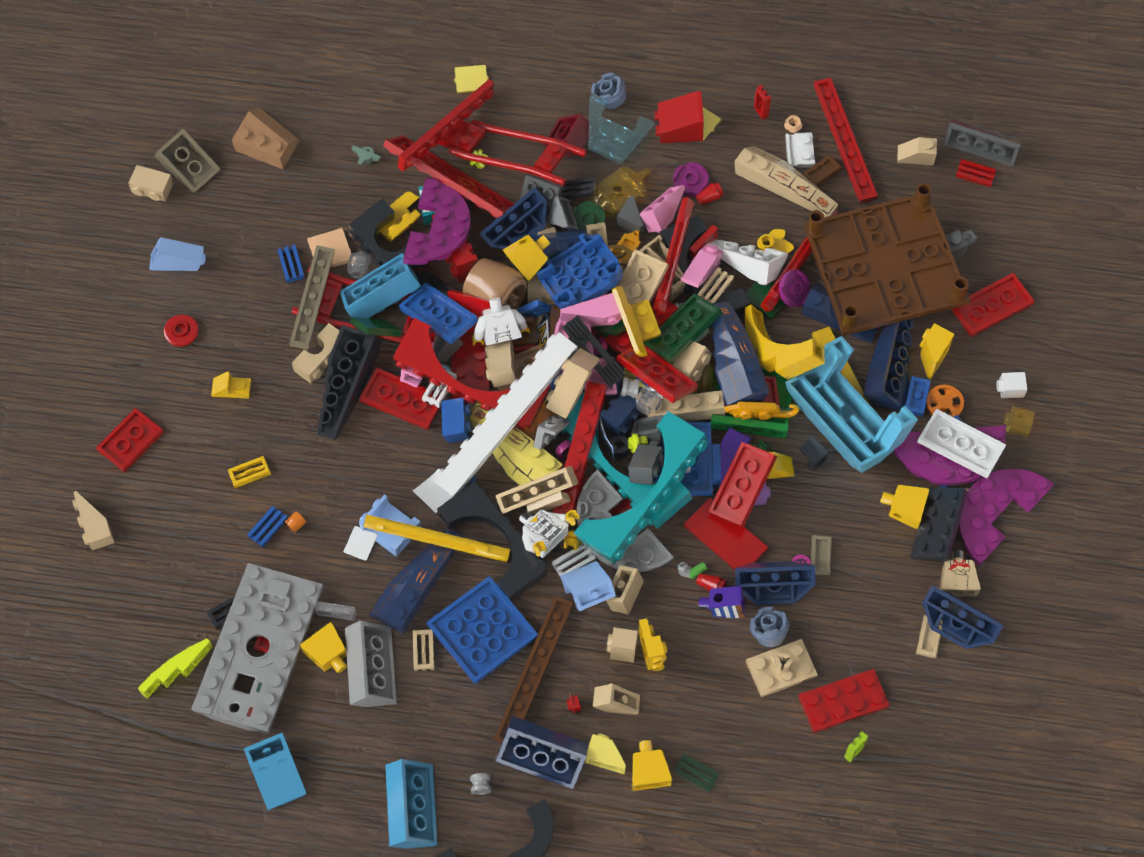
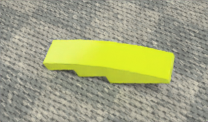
M205 639L169 659L138 687L140 693L148 699L160 684L168 688L180 673L187 678L213 648L211 642Z

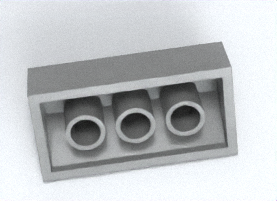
M358 621L346 627L345 637L350 705L374 707L396 704L391 627L365 621Z

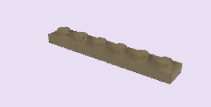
M316 245L290 339V346L309 349L335 249Z

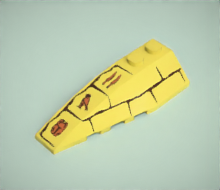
M479 403L472 408V415H470V421L474 429L478 424L482 425L485 422V416L488 411L480 407L481 404ZM514 426L493 452L495 459L513 481L520 486L563 469V464L545 449L534 448V440Z

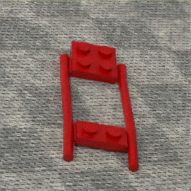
M475 119L471 123L462 121L458 128H454L446 138H442L438 142L439 145L450 148L449 154L459 158L530 173L562 186L565 185L566 179L552 173L567 154V151L583 157L587 154V150L555 138L492 126ZM486 132L549 144L534 163V167L471 154L486 135Z
M329 272L316 322L325 325L330 323L336 328H341L344 325L358 329L351 323L330 318L342 286H349L357 280ZM413 293L407 294L402 299H407ZM293 306L291 313L297 315L299 308ZM408 316L402 334L399 337L376 336L401 343L413 318ZM432 332L431 340L435 343L436 334Z

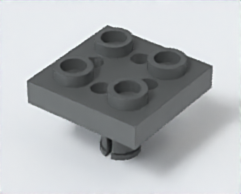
M527 173L520 199L535 187L547 200V218L554 197L560 195L562 185Z

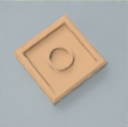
M343 228L307 238L313 256L316 245L335 249L331 268L349 263L350 261L353 262Z

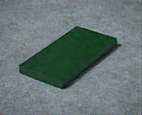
M693 294L659 327L661 336L645 341L644 345L672 364L723 314L722 310L700 296Z

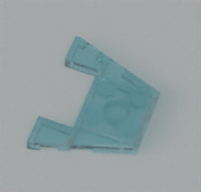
M592 93L589 98L588 149L621 164L654 126L655 122L640 116L634 131L629 130L602 117L601 115L607 100Z

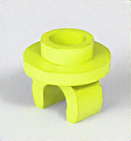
M479 149L478 151L474 150L472 152V154L488 157L487 155L482 154L483 151L481 149ZM470 161V164L472 166L475 164L478 169L485 167L482 163Z
M632 434L628 439V448L631 449L632 453H635L638 444L648 445L646 436L638 437L637 434Z

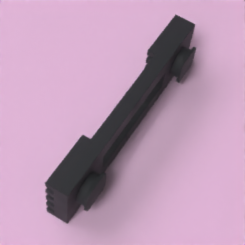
M578 315L562 327L578 349L581 348L590 353L580 340L585 335L608 363L605 367H602L598 362L594 368L610 387L626 375Z

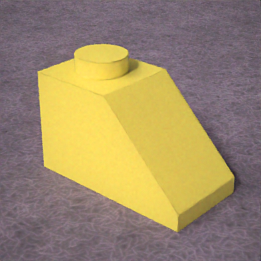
M593 734L585 763L625 774L626 765L614 742L604 734Z

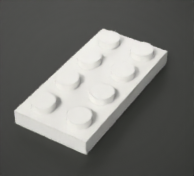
M938 409L935 410L918 439V443L985 478L989 477L1006 444Z

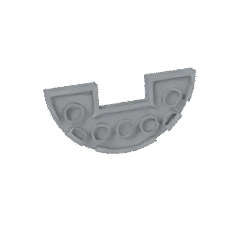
M598 470L587 480L580 494L577 504V513L580 517L577 519L578 527L585 518L588 520H600L613 517L609 511L623 501V498ZM649 528L641 533L633 544L628 546L623 558L615 564L586 546L598 560L617 570L621 565L638 569L639 572H647L660 568L674 559Z

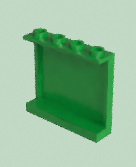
M761 367L764 376L776 377L780 410H790L791 395L785 383L788 380L779 375L776 370L768 372ZM718 379L715 391H721ZM725 412V416L712 414L711 429L728 431L731 428L739 433L786 439L789 418H770L767 420H760L759 418L741 419L734 418V415Z

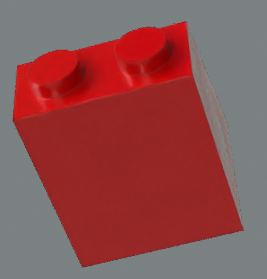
M701 91L658 103V110H655V121L659 122V126H656V137L660 136V143L703 141L704 116Z

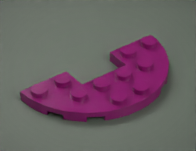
M426 177L418 209L433 211L435 215L429 234L410 232L403 264L422 265L436 259L438 261L451 256L454 250L460 248L469 234L470 212L462 196L442 182Z
M1005 425L975 428L1005 444ZM910 432L904 442L893 450L896 457L901 460L908 471L918 478L920 476L929 480L933 484L944 486L964 485L981 477V475L918 443L922 432Z
M1003 469L990 473L988 478L982 477L969 489L958 529L964 542V548L974 562L980 566L1005 539V536L991 524L1014 500L1029 513L1054 486L1051 481L1031 471Z

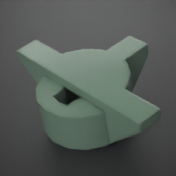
M353 145L351 148L358 155V164L360 165L370 164L374 161H379L381 156L374 154L373 149L370 147L359 148Z

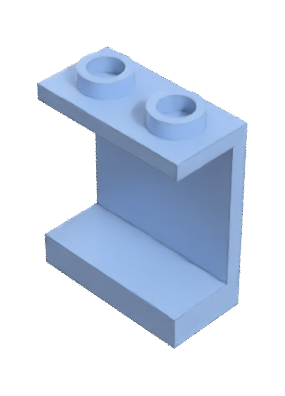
M385 494L381 499L378 498L373 503L372 509L368 513H364L359 521L360 529L378 534L375 541L396 557L412 539L363 527L366 514L421 527V522L414 517L411 520L391 505Z
M597 561L560 576L566 594L572 593L579 611L616 596L611 579Z

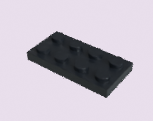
M929 488L911 552L913 560L949 561L968 493L965 488Z

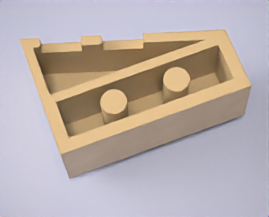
M658 235L639 251L662 262H666L669 249L665 247L662 237ZM678 264L668 300L670 302L684 292L686 284L681 281L684 274Z
M581 348L570 360L567 358L562 366L564 370L562 375L559 374L554 382V385H556L555 390H551L546 398L549 401L546 408L566 419L575 407L587 380L591 377L593 368L600 359Z

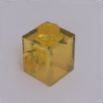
M1012 406L1010 413L1006 412L1004 423L1007 424L1006 431L1028 437L1032 429L1035 412Z

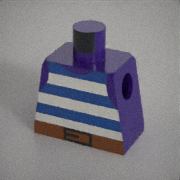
M741 586L710 589V597H699V609H710L713 617L745 618V597Z

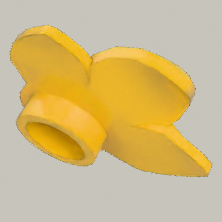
M774 229L769 234L762 235L757 241L758 248L765 251V248H772L789 254L794 249V246L784 239L785 230Z

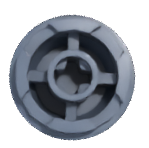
M614 73L602 75V79L596 84L593 83L591 87L593 99L606 109H615L621 106L626 99L625 82Z
M774 607L761 608L758 610V614L751 618L750 632L762 646L775 647L785 640L789 629V620L783 611L782 613L776 611Z

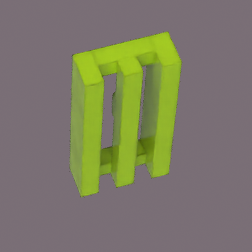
M863 731L847 748L844 757L849 762L860 753L866 744L868 736Z

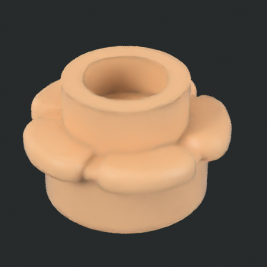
M795 115L788 117L784 124L786 130L792 133L801 130V119Z

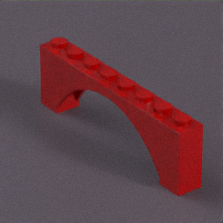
M413 318L393 356V360L396 362L395 365L403 370H406V368L413 370L412 374L419 378H423V376L429 378V382L437 387H440V385L447 387L446 391L453 395H457V393L463 395V399L469 403L477 402L481 404L480 407L485 411L495 410L499 405L497 402L503 394L507 395L511 389L482 391L465 386L455 380L442 367L435 355L431 340L432 327ZM548 385L516 426L522 429L526 427L531 429L551 390V385Z

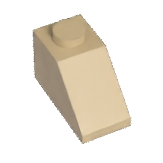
M918 137L898 145L897 163L933 166L937 154V139Z
M614 684L595 687L593 707L608 713L639 714V694Z

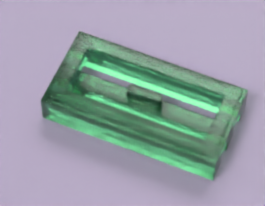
M684 753L673 770V773L707 792H710L719 776L718 772ZM684 761L702 770L703 772L711 775L713 778H710L709 776L685 764ZM682 767L709 782V785L681 771L680 768Z

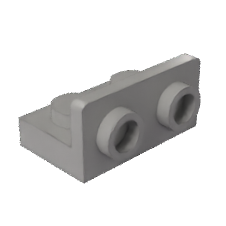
M560 415L550 416L538 426L533 447L542 449L545 445H548L550 441L556 439L560 431L569 425V421Z

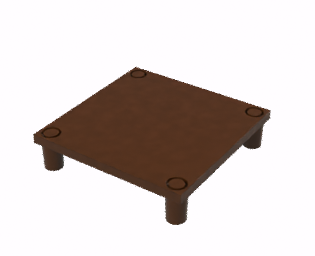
M926 183L919 184L916 194L913 196L825 218L824 214L819 210H814L809 214V221L804 223V229L843 336L970 304V298L967 293L968 280L960 275L931 201L932 189L930 185Z

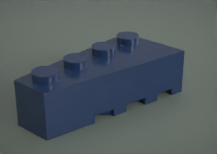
M639 387L637 394L639 398L635 399L629 395L621 396V388L617 400L613 398L608 404L607 411L603 409L600 413L604 432L612 437L618 435L626 436L630 431L631 423L639 419L640 411L644 406L647 407L646 400H652L649 394H652V392L657 393V391L653 388Z

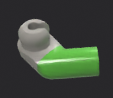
M682 562L677 567L678 573L681 576L691 579L698 577L700 573L708 570L703 562L695 567H690L685 562Z

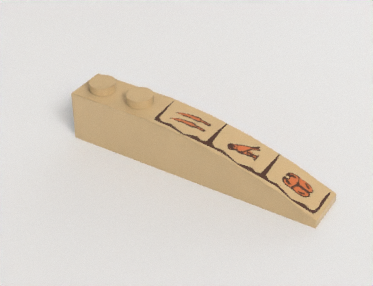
M756 146L744 148L734 161L735 174L810 211L819 210L824 214V217H829L838 207L834 200L785 160Z

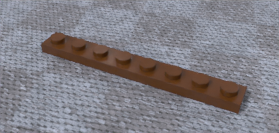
M558 596L554 597L495 734L494 741L502 744L512 716L525 720L574 602Z

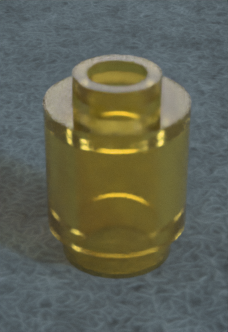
M711 363L704 367L700 379L696 381L698 384L697 389L700 391H711L715 385V367Z

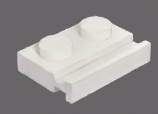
M812 133L786 134L788 163L796 168L813 167L815 165Z

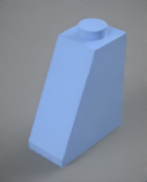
M160 237L151 253L149 270L198 271L199 267L204 265L206 254H203L204 247Z

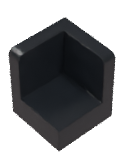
M813 436L799 448V451L809 459L808 467L812 471H815L827 460L829 451Z

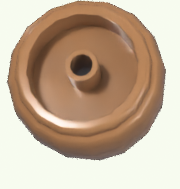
M484 258L478 261L469 272L462 292L487 300L499 297L502 306L509 305L511 309L516 310L520 307L526 295L527 282L523 274L514 268Z

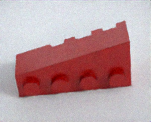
M467 239L460 248L452 252L451 256L445 258L446 263L451 265L450 272L452 277L456 278L459 284L465 282L469 272L478 262L476 254H473V248Z

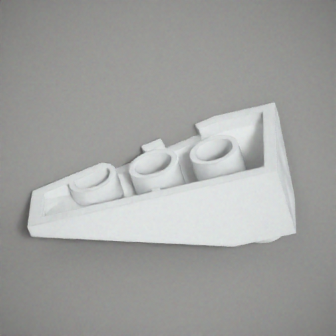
M717 239L707 243V245H715L723 251L722 260L761 285H767L777 279L788 257V253L772 248H765V251L755 249L754 245L738 247V243Z

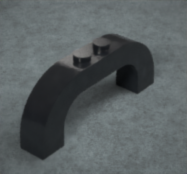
M545 799L526 809L527 815L534 827V835L531 841L525 847L506 857H544L552 843L554 830L552 814ZM450 848L435 857H456L453 849Z

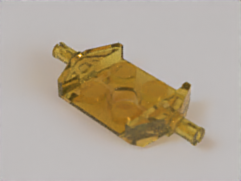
M621 167L596 185L595 196H591L592 202L600 205L605 211L606 216L614 219L615 214L622 209L629 196L633 195L634 199L640 195L645 196V186L642 180L651 174L650 169L646 167L638 173L628 167ZM621 187L623 190L621 192H615L613 188Z

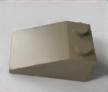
M184 129L179 131L154 155L172 175L193 193L220 170L216 163Z

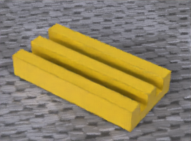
M264 456L228 469L234 488L271 475ZM263 463V465H261V466H258V467L253 468V469H252V468H251V469H248V468H250V467H253V466H256V465H258V464ZM245 469H248V470H246V471L243 472V473L237 474V475H235V476L233 475V474H235V473H237V472H240V471H243V470H245Z

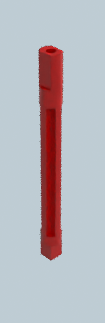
M685 197L681 201L665 262L669 267L658 287L652 311L657 316L665 314L676 267L694 206V202L689 197Z
M835 210L831 216L837 215L838 211ZM807 237L760 306L765 312L772 311L781 298L779 293L781 277L788 271L800 270L812 252Z

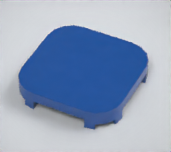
M585 233L579 235L580 241L552 259H548L537 271V276L543 287L559 309L595 299L614 288L623 278V269L617 257L614 256L598 233L596 236H586Z

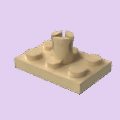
M635 249L623 272V278L617 286L623 287L630 305L647 299L651 303L669 265Z
M802 639L746 659V664L761 698L816 678L818 675Z

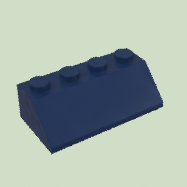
M512 716L496 762L573 789L586 759L589 743Z

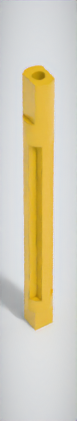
M366 514L363 525L365 528L503 562H507L510 549L381 517Z

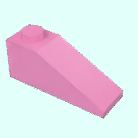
M684 185L670 187L640 213L649 233H660V231L667 229V226L673 221L685 190Z
M706 244L700 249L682 276L681 281L698 288L719 267L723 251L715 245Z
M613 293L560 309L561 321H570L577 315L586 324L602 326L607 324L614 325L622 320Z

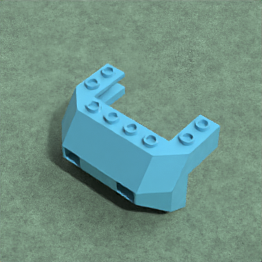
M840 336L825 344L824 364L802 373L785 383L788 392L801 411L852 467L863 473L877 465L902 444L918 419L906 406L902 407L898 415L896 412L889 414L885 421L875 412L840 373L854 351L850 344Z

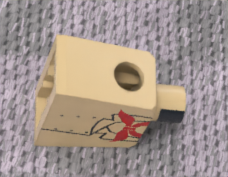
M961 550L952 551V560L945 561L943 564L940 589L955 596L977 597L980 592V584L974 561L964 560L963 551Z

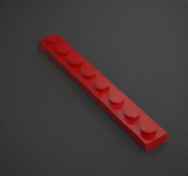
M826 78L814 81V89L859 203L877 200V192L832 79Z
M488 79L400 154L398 169L404 172L409 167H412L420 157H424L427 151L434 148L442 138H446L450 131L458 128L464 119H468L476 109H480L486 100H490L494 94V82Z
M591 381L587 383L565 467L572 465L579 484L561 490L569 494L570 502L553 508L552 513L567 514L570 510H575L608 388L605 384Z

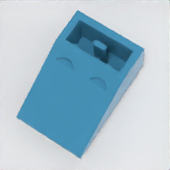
M283 733L244 748L268 810L307 795Z

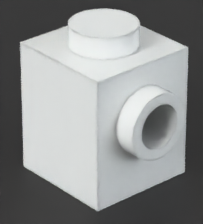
M1025 372L1001 374L1000 379L997 380V391L1000 392L1001 398H1023L1027 391Z

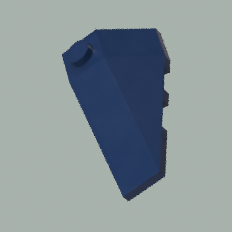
M816 283L804 303L802 315L840 330L825 286ZM878 327L849 335L871 343Z

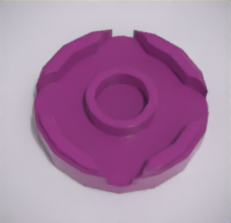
M690 162L686 165H680L675 170L673 184L674 187L684 185L683 195L693 197L708 186L709 175L703 166Z
M791 270L781 277L779 293L787 306L796 308L804 305L811 289L809 290L808 285H810L806 274L799 270Z

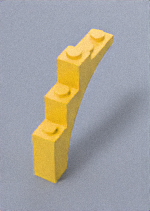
M752 305L745 307V330L762 368L768 372L776 370L779 375L789 380L825 363L824 347L818 342L810 339L798 344H777L767 334L763 313Z

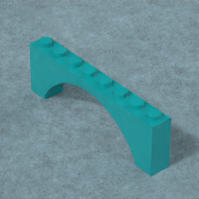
M585 392L580 395L572 412L565 419L569 421V425L560 431L562 434L566 432L570 436L568 438L570 441L573 438ZM597 425L588 459L594 462L593 466L600 473L603 471L606 474L605 479L611 486L616 485L619 488L617 491L624 499L628 498L632 502L630 505L633 508L649 495L657 483H653V485L631 483L629 477L613 468L601 452ZM681 482L673 487L671 495L664 499L658 512L651 516L648 523L649 526L653 524L658 529L692 499L690 492Z
M669 411L657 424L658 430L663 435L665 458L661 475L653 490L638 505L620 515L600 520H588L585 518L574 532V535L580 542L613 564L623 558L628 546L635 542L641 529L648 525L651 516L658 512L661 503L671 495L673 487L683 479L686 470L694 465L696 457L708 445L709 441L705 433Z

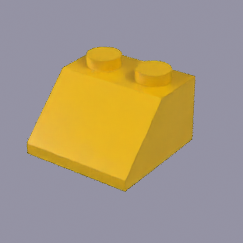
M935 323L931 329H926L920 344L922 348L920 357L927 378L930 380L947 355L954 337L952 332Z

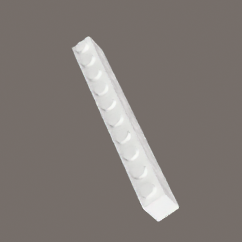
M560 332L557 335L553 334L547 341L548 346L544 350H539L534 357L536 359L532 365L528 364L522 371L524 375L511 384L510 392L500 397L497 402L499 405L495 410L491 409L486 414L485 422L475 427L473 430L474 435L471 439L467 438L460 446L461 451L457 455L453 454L448 460L449 465L446 469L442 468L435 476L437 478L435 483L452 497L466 486L562 370L565 360L567 358L570 360L578 350L577 346Z

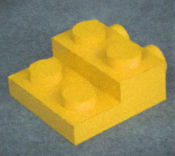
M647 618L639 620L638 634L647 670L660 671L665 668L664 662L667 659L665 641L661 642L660 635H654L653 626L648 624Z

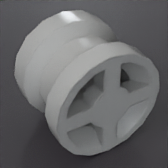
M624 377L621 396L629 395L636 399L639 380H629Z
M478 773L470 776V781L473 783L471 794L484 795L491 793V786H489L490 774Z

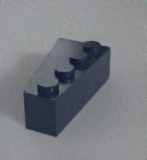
M584 230L529 236L534 242L543 235L551 244L543 252L550 260L580 241L579 235L585 233L586 236H589V234ZM525 236L512 237V244ZM513 264V268L520 272L518 268Z

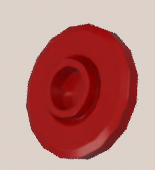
M180 314L170 318L166 322L163 331L168 343L173 346L183 347L195 341L198 337L199 327L193 317Z

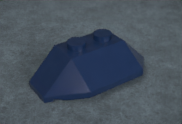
M534 187L510 207L502 217L497 218L479 235L491 248L504 250L512 244V237L535 235L546 228L547 200Z
M795 561L750 563L735 568L736 586H741L743 594L755 605L796 603L816 585L815 565Z
M934 585L931 586L922 602L931 630L965 649L994 643L1004 626L984 611Z

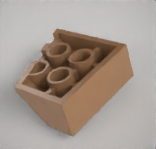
M260 107L248 111L232 138L235 151L284 169L299 143V139Z

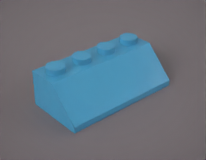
M403 253L340 291L345 310L351 318H370L376 313L384 311L389 305L399 302L404 296L415 292L420 287L419 280L411 265L403 264Z
M405 759L387 764L386 785L389 846L404 849L437 846L433 764Z

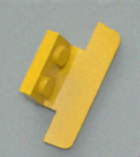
M405 192L390 205L394 210V220L378 232L389 243L393 242L420 216L416 209L412 213L407 209L419 199L412 192Z
M617 286L612 289L634 351L638 356H647L648 354L643 342L661 336L649 300L630 305L623 287Z

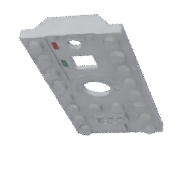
M248 563L191 708L192 711L225 724L249 731H261L269 734L300 652V644L304 641L323 590V584ZM255 636H263L270 643L268 652L261 657L249 655L246 649L248 641ZM239 673L255 678L250 694L233 690ZM234 703L240 706L237 712H231L230 706Z

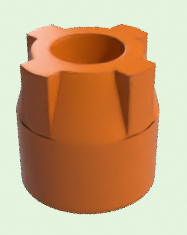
M295 511L285 523L296 533L306 523V520Z

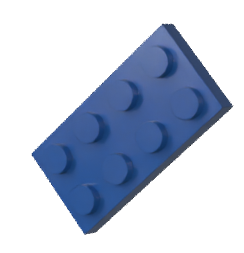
M424 283L399 305L402 312L411 318H416L430 325L433 333L451 345L478 322L476 315L427 283Z

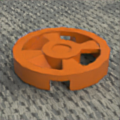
M945 384L938 385L928 393L926 408L930 411L929 414L931 416L936 409L944 413L950 410L952 413L951 417L960 416L964 408V398L955 387ZM940 389L944 391V395L942 396L938 391ZM959 397L960 405L953 404L952 399ZM931 404H937V406L932 408Z

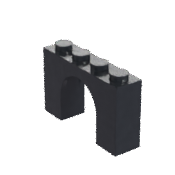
M383 199L351 222L348 233L353 241L359 242L364 253L370 254L373 257V261L378 267L401 253L405 254L406 250L405 247L397 252H388L381 249L375 242L376 234L394 220V210ZM411 265L413 271L420 266Z

